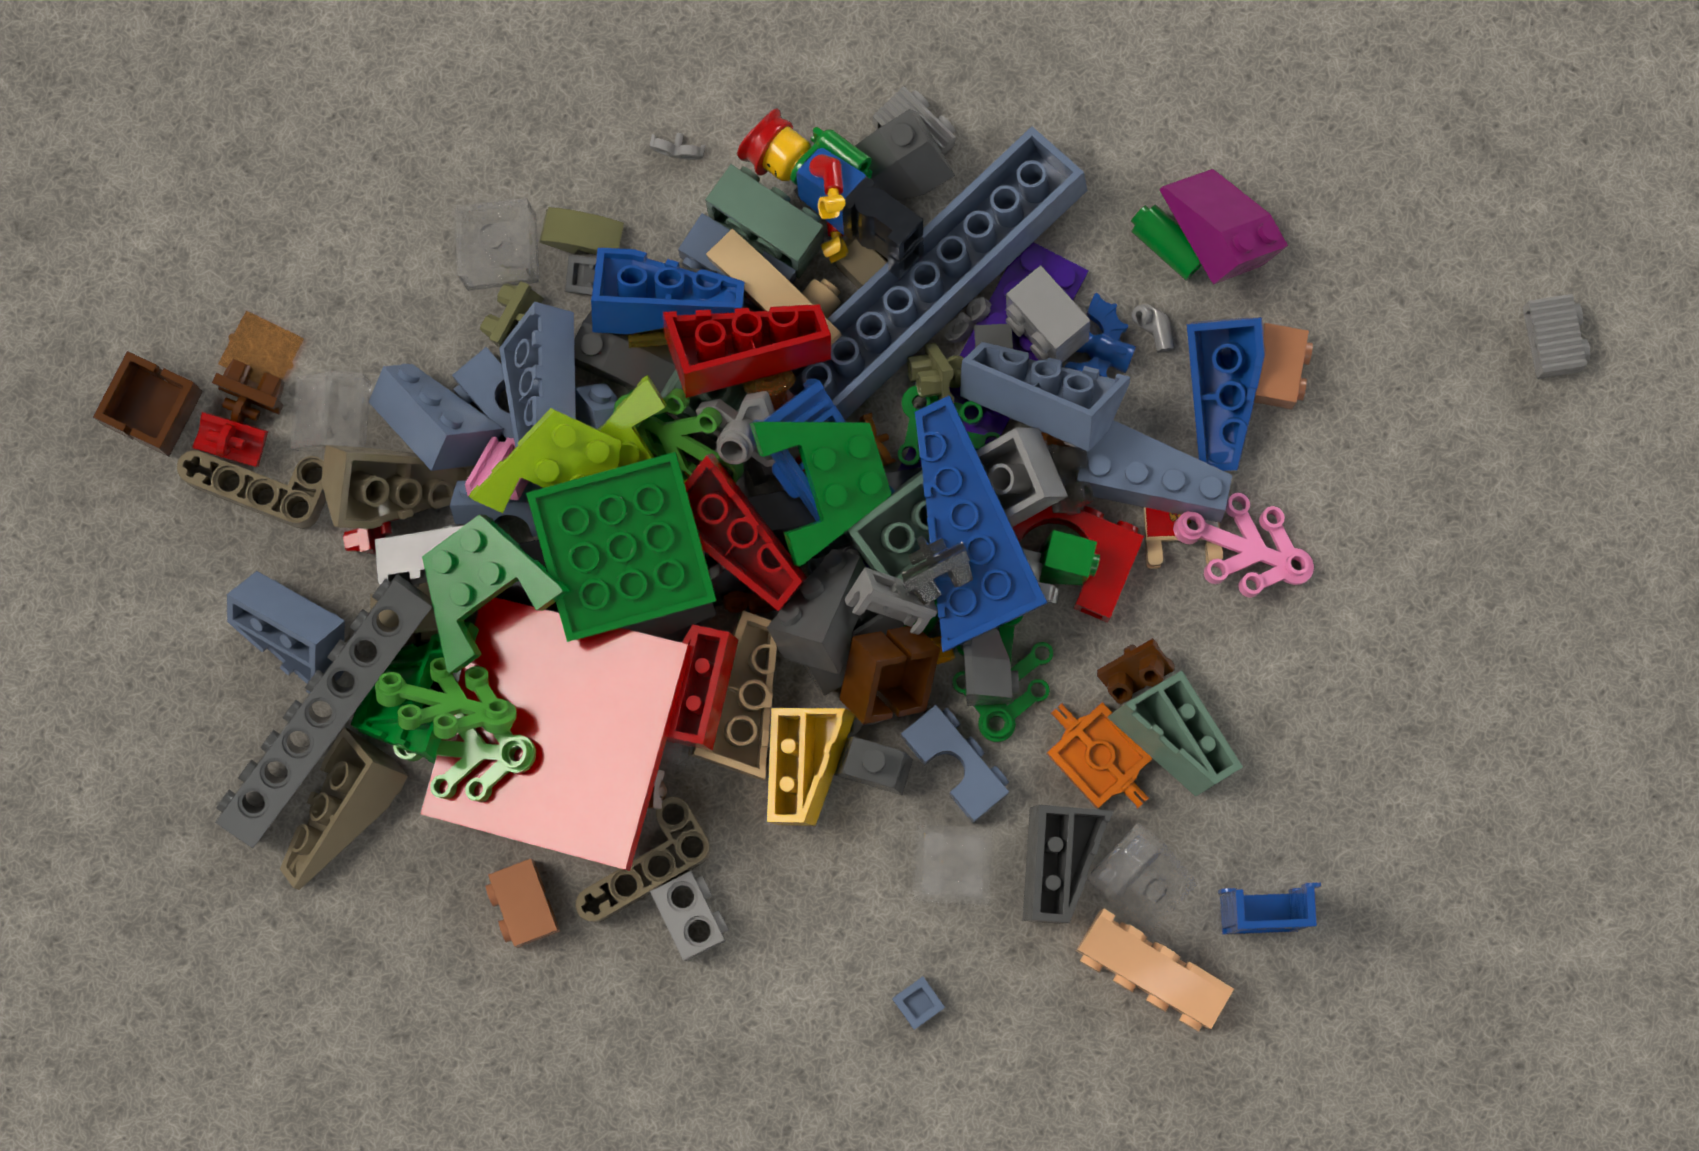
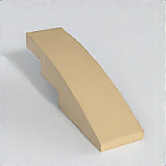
M733 229L706 253L709 261L726 276L745 281L744 295L762 311H769L770 307L813 305L785 276ZM825 317L831 333L832 345L842 335Z

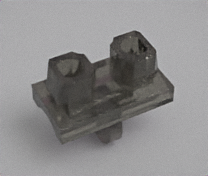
M1047 445L1068 497L1053 504L1052 511L1053 513H1067L1070 516L1080 514V507L1094 501L1090 483L1085 481L1076 483L1075 470L1087 468V451L1079 447Z
M924 535L917 538L921 549L908 555L912 565L921 563L901 573L907 591L913 590L923 605L941 596V591L934 579L942 574L948 573L955 588L973 580L968 562L970 561L969 553L963 541L937 554L947 548L943 538L929 544Z

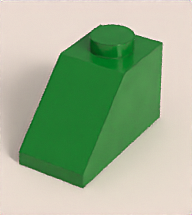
M1053 530L1040 547V563L1043 564L1039 582L1045 584L1083 585L1089 578V575L1095 576L1099 565L1100 555L1095 553L1097 541Z

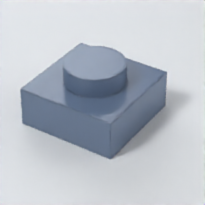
M921 977L892 998L914 1030L945 1008L924 977Z

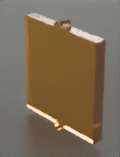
M246 311L235 333L228 336L230 342L218 364L227 368L230 362L235 359L251 366L253 372L249 380L257 384L260 383L264 372L283 380L287 370L294 367L292 361L304 338Z

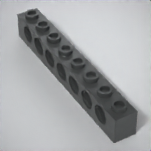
M397 574L392 582L387 579L383 580L372 595V598L377 600L376 604L369 613L364 609L360 611L350 625V628L355 631L347 643L340 639L327 656L332 663L325 673L320 670L315 672L305 686V689L310 691L308 696L302 703L297 700L292 703L282 717L288 723L280 733L273 729L260 747L265 751V754L258 763L250 760L239 775L238 779L243 781L236 793L228 790L217 805L216 809L221 813L215 823L252 849L432 608L431 598ZM384 610L394 611L399 617V624L394 627L383 625L379 619V613ZM363 640L371 641L376 646L377 654L372 657L362 656L357 650V643ZM338 671H347L354 677V684L350 687H342L335 681L334 674ZM317 701H324L330 705L332 714L328 717H320L314 713L312 704ZM295 731L304 732L308 736L310 744L305 747H298L292 743L290 734ZM274 761L283 763L287 768V775L283 777L272 775L268 769V764ZM252 791L260 793L265 799V804L259 807L252 806L248 803L246 794Z

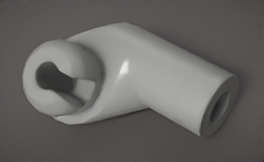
M1142 304L1136 306L1132 311V320L1139 327L1153 334L1156 352L1174 350L1169 317L1151 305Z

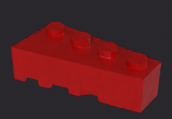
M820 304L770 307L769 311L755 312L749 311V308H735V313L711 314V310H696V314L677 315V311L663 312L665 338L686 398L831 360V333Z
M714 453L708 454L685 481L703 551L779 611L786 605L807 577L799 566L793 565L791 555Z

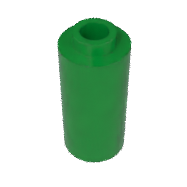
M1156 204L1150 209L1146 205L1143 206L1132 218L1131 222L1135 226L1131 232L1185 281L1190 279L1202 266L1180 225Z

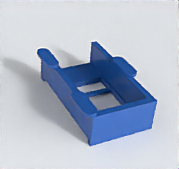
M808 379L803 384L805 389L764 420H754L753 422H824L826 419L828 422L846 421L824 390L820 380ZM788 449L770 454L775 461L772 465V472L786 493L792 498L800 497L814 519L819 521L820 517L808 479L802 471L804 469L803 462L798 465ZM890 487L891 494H893L895 490L893 487Z
M1321 883L1302 884V888L1289 889V894L1244 895L1243 889L1224 888L1218 890V894H1224L1220 896L1222 934L1298 932V930L1308 927H1316L1315 888L1321 887Z

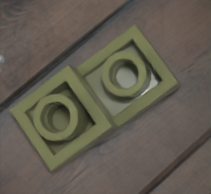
M548 207L539 243L572 254L577 250L597 255L598 248L619 249L624 223L586 212Z

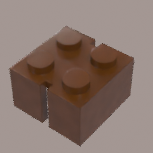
M127 351L93 418L103 426L132 440L135 439L140 444L170 457L203 391L194 382L165 368L162 370L158 365Z
M912 626L889 629L886 635L879 631L852 637L839 700L863 725L892 719L893 713L897 717L926 711L940 648L923 631L916 635L910 632Z

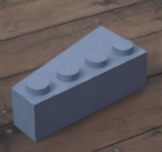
M534 302L499 347L515 448L523 436L550 408L576 419L574 312Z

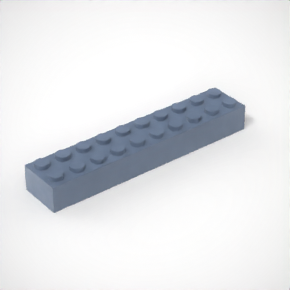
M1033 126L1029 128L923 228L924 254L900 279L888 271L887 262L828 318L842 335L831 345V360L765 377L772 393L783 404H786L805 389L803 384L808 379L820 380L824 390L846 420L907 362L908 357L916 354L1088 191L1084 172Z

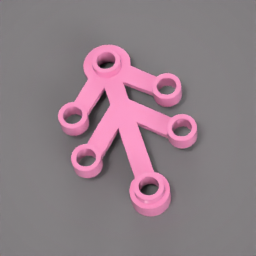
M1234 493L1229 497L1225 511L1230 517H1233L1243 537L1207 524L1202 515L1196 512H1184L1174 523V534L1182 543L1193 544L1201 538L1240 553L1224 561L1213 559L1204 569V577L1211 584H1220L1228 575L1258 562L1274 567L1260 575L1254 572L1247 573L1240 580L1238 585L1239 591L1245 597H1255L1262 589L1282 580L1292 585L1303 584L1313 574L1314 564L1312 558L1304 550L1294 548L1282 525L1285 519L1282 510L1278 507L1270 506L1259 517V523L1264 530L1269 531L1278 551L1266 547L1248 513L1250 501L1242 493ZM1232 501L1240 502L1243 507L1242 510H1236L1232 505ZM1267 514L1274 515L1277 519V524L1270 523L1267 520ZM1187 520L1194 521L1198 529H1190L1187 525ZM1291 560L1298 561L1301 564V570H1295L1291 565ZM1211 567H1218L1222 572V576L1217 577L1213 575ZM1246 580L1255 582L1257 589H1249L1246 585Z

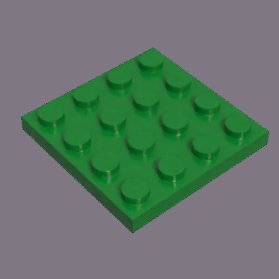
M676 452L526 493L547 571L555 580L561 581L567 586L570 591L556 601L567 642L717 601Z

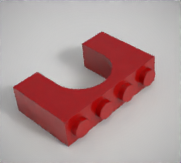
M1068 498L1060 500L1013 526L1012 528L1019 543L1031 530L1045 524L1064 525L1076 531L1082 538L1097 541L1095 553L1100 555L1096 574L1095 576L1089 575V578L1084 582L1073 609L1108 623L1144 539L1143 535L1138 534L1139 529L1130 523L1120 520L1117 524L1103 519L1104 514L1094 508L1084 506L1081 510L1069 505L1070 500Z

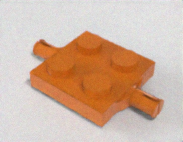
M1103 702L1089 715L1076 719L1061 703L1057 709L1051 712V715L1066 730L1061 740L1046 754L1096 809L1102 806L1110 797L1124 792L1138 809L1149 799V796L1134 781L1139 771L1153 758L1107 718L1112 712Z

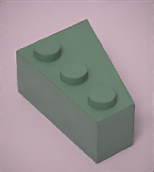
M1183 671L1176 673L1127 702L1107 717L1195 797L1243 768Z

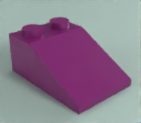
M1214 169L1167 184L1159 189L1213 285L1265 265L1288 246L1271 214Z

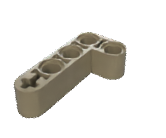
M196 450L187 451L181 455L177 463L179 476L191 487L295 528L305 529L314 525L326 501L321 480L315 484H309L306 481V476L311 469H323L324 461L316 456H308L298 462L288 485ZM201 465L208 472L212 473V478L210 479L201 473L193 475L190 472L191 467H199ZM233 475L239 476L240 482L238 487L230 492L224 491L225 480ZM268 488L274 490V497L270 503L266 505L258 504V495L261 491ZM298 502H308L309 508L306 515L302 518H293V507Z
M678 797L665 798L662 801V809H656L658 823L668 841L635 859L630 871L618 869L579 893L575 907L581 918L591 923L602 922L651 894L650 891L682 876L707 860L711 848L709 840L690 807L683 799ZM679 805L684 809V818L677 825H669L664 820V812L669 806ZM698 838L703 842V851L698 857L688 858L684 855L683 844L687 839ZM657 857H665L670 862V870L663 877H655L650 872V864ZM624 876H632L637 881L635 893L628 897L621 896L617 890V883ZM608 885L611 895L618 901V904L612 906V902L608 899L599 905L601 912L598 915L592 911L585 912L584 908L589 905L587 898L593 896L595 899H601L608 895L602 890L603 887Z

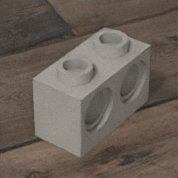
M690 871L650 891L683 961H687L726 941L722 933L729 929L720 911L717 910L712 913L706 901L712 894L703 876L695 878L693 872ZM681 887L690 888L694 894V900L687 908H678L673 902L674 892ZM697 921L708 923L711 930L709 938L701 943L694 942L689 935L690 927Z

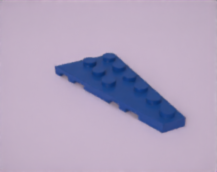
M950 396L942 398L915 412L928 516L932 566L938 602L937 609L941 628L942 652L951 650L1048 604Z

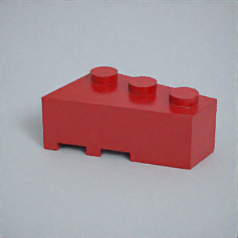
M692 625L682 643L693 647L668 733V742L713 751L739 641L730 632Z

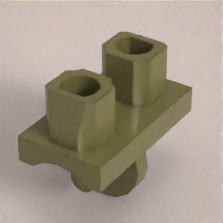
M520 281L518 286L503 284L497 295V301L506 307L500 318L489 314L480 326V330L497 347L502 345L534 302L542 303L544 299L533 291L532 287L527 283Z
M936 343L925 344V355L907 358L908 378L911 383L916 382L917 392L921 398L938 396L939 399L950 396L954 403V397L949 391V387L959 388L961 386V367L964 357L954 355L946 359Z

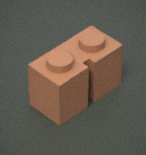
M1264 323L1265 358L1254 403L1293 409L1297 400L1303 401L1307 379L1301 378L1303 364L1309 365L1312 356L1313 343L1307 342L1309 331Z
M528 859L488 874L491 884L485 886L492 906L499 905L504 919L498 921L506 943L512 941L514 947L518 948L560 932L550 901L545 897L544 893L546 891L535 860Z

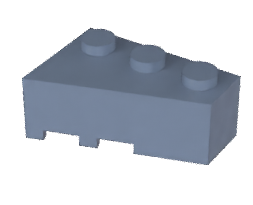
M413 364L383 366L369 399L371 406L431 471L476 465L491 437H497L499 440L504 429Z
M258 571L227 594V622L261 652L268 649L281 660L283 664L280 666V669L288 676L294 672L305 683L309 682L317 670L325 673L332 663L327 656L340 639L345 642V620ZM338 671L334 674L335 681L341 678L344 671Z

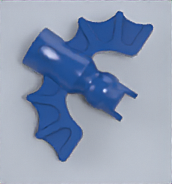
M1098 293L1094 294L1087 311V317L1100 327L1103 334L1093 335L1089 331V341L1076 351L1078 353H1087L1092 360L1084 363L1068 362L1065 365L1066 368L1082 371L1084 366L1099 369V375L1108 377L1106 371L1109 367H1114L1124 373L1127 372L1136 346L1121 342L1120 336L1127 331L1128 324H1124L1118 319L1116 303H1107Z

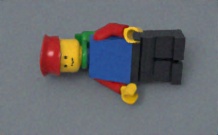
M778 108L771 110L746 135L739 145L737 151L739 159L751 162L757 175L762 176L769 172L781 181L791 180L792 183L797 185L800 199L818 213L822 219L827 221L828 236L832 237V239L822 243L821 248L825 257H829L831 263L846 257L848 254V248L841 236L845 235L852 241L857 236L858 242L863 247L875 249L888 259V271L900 279L924 254V238L922 237L923 218L885 191L875 187V182L870 179L872 176V171L869 169L871 157L834 130L827 129L823 131L819 127L813 128V137L811 136L810 140L814 145L811 147L807 139L793 130L792 123L781 117V111Z

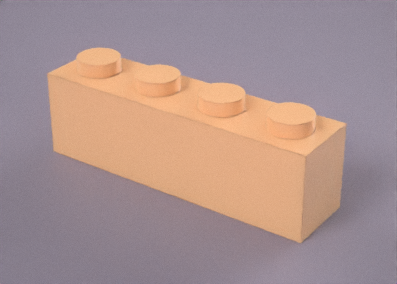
M1100 910L1076 950L1083 955L1080 962L1099 973L1102 967L1116 975L1113 979L1116 984L1130 992H1133L1135 987L1149 994L1146 1001L1164 1012L1167 1011L1168 1007L1173 1008L1182 1014L1179 1021L1198 1032L1202 1026L1206 1029H1212L1234 988L1188 961L1187 963L1183 962L1178 954L1157 942L1151 943L1143 932L1132 925H1127L1123 922L1119 924L1113 919L1116 915L1108 910Z

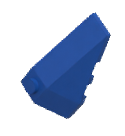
M598 248L591 299L592 331L596 333L634 334L664 328L663 312L677 311V315L696 314V310H711V314L735 313V308H743L745 281L704 269L697 272L679 268V262L667 259L665 263L648 259L646 252L636 249Z
M1262 317L1192 322L1187 324L1199 460L1222 471L1238 470L1265 358Z

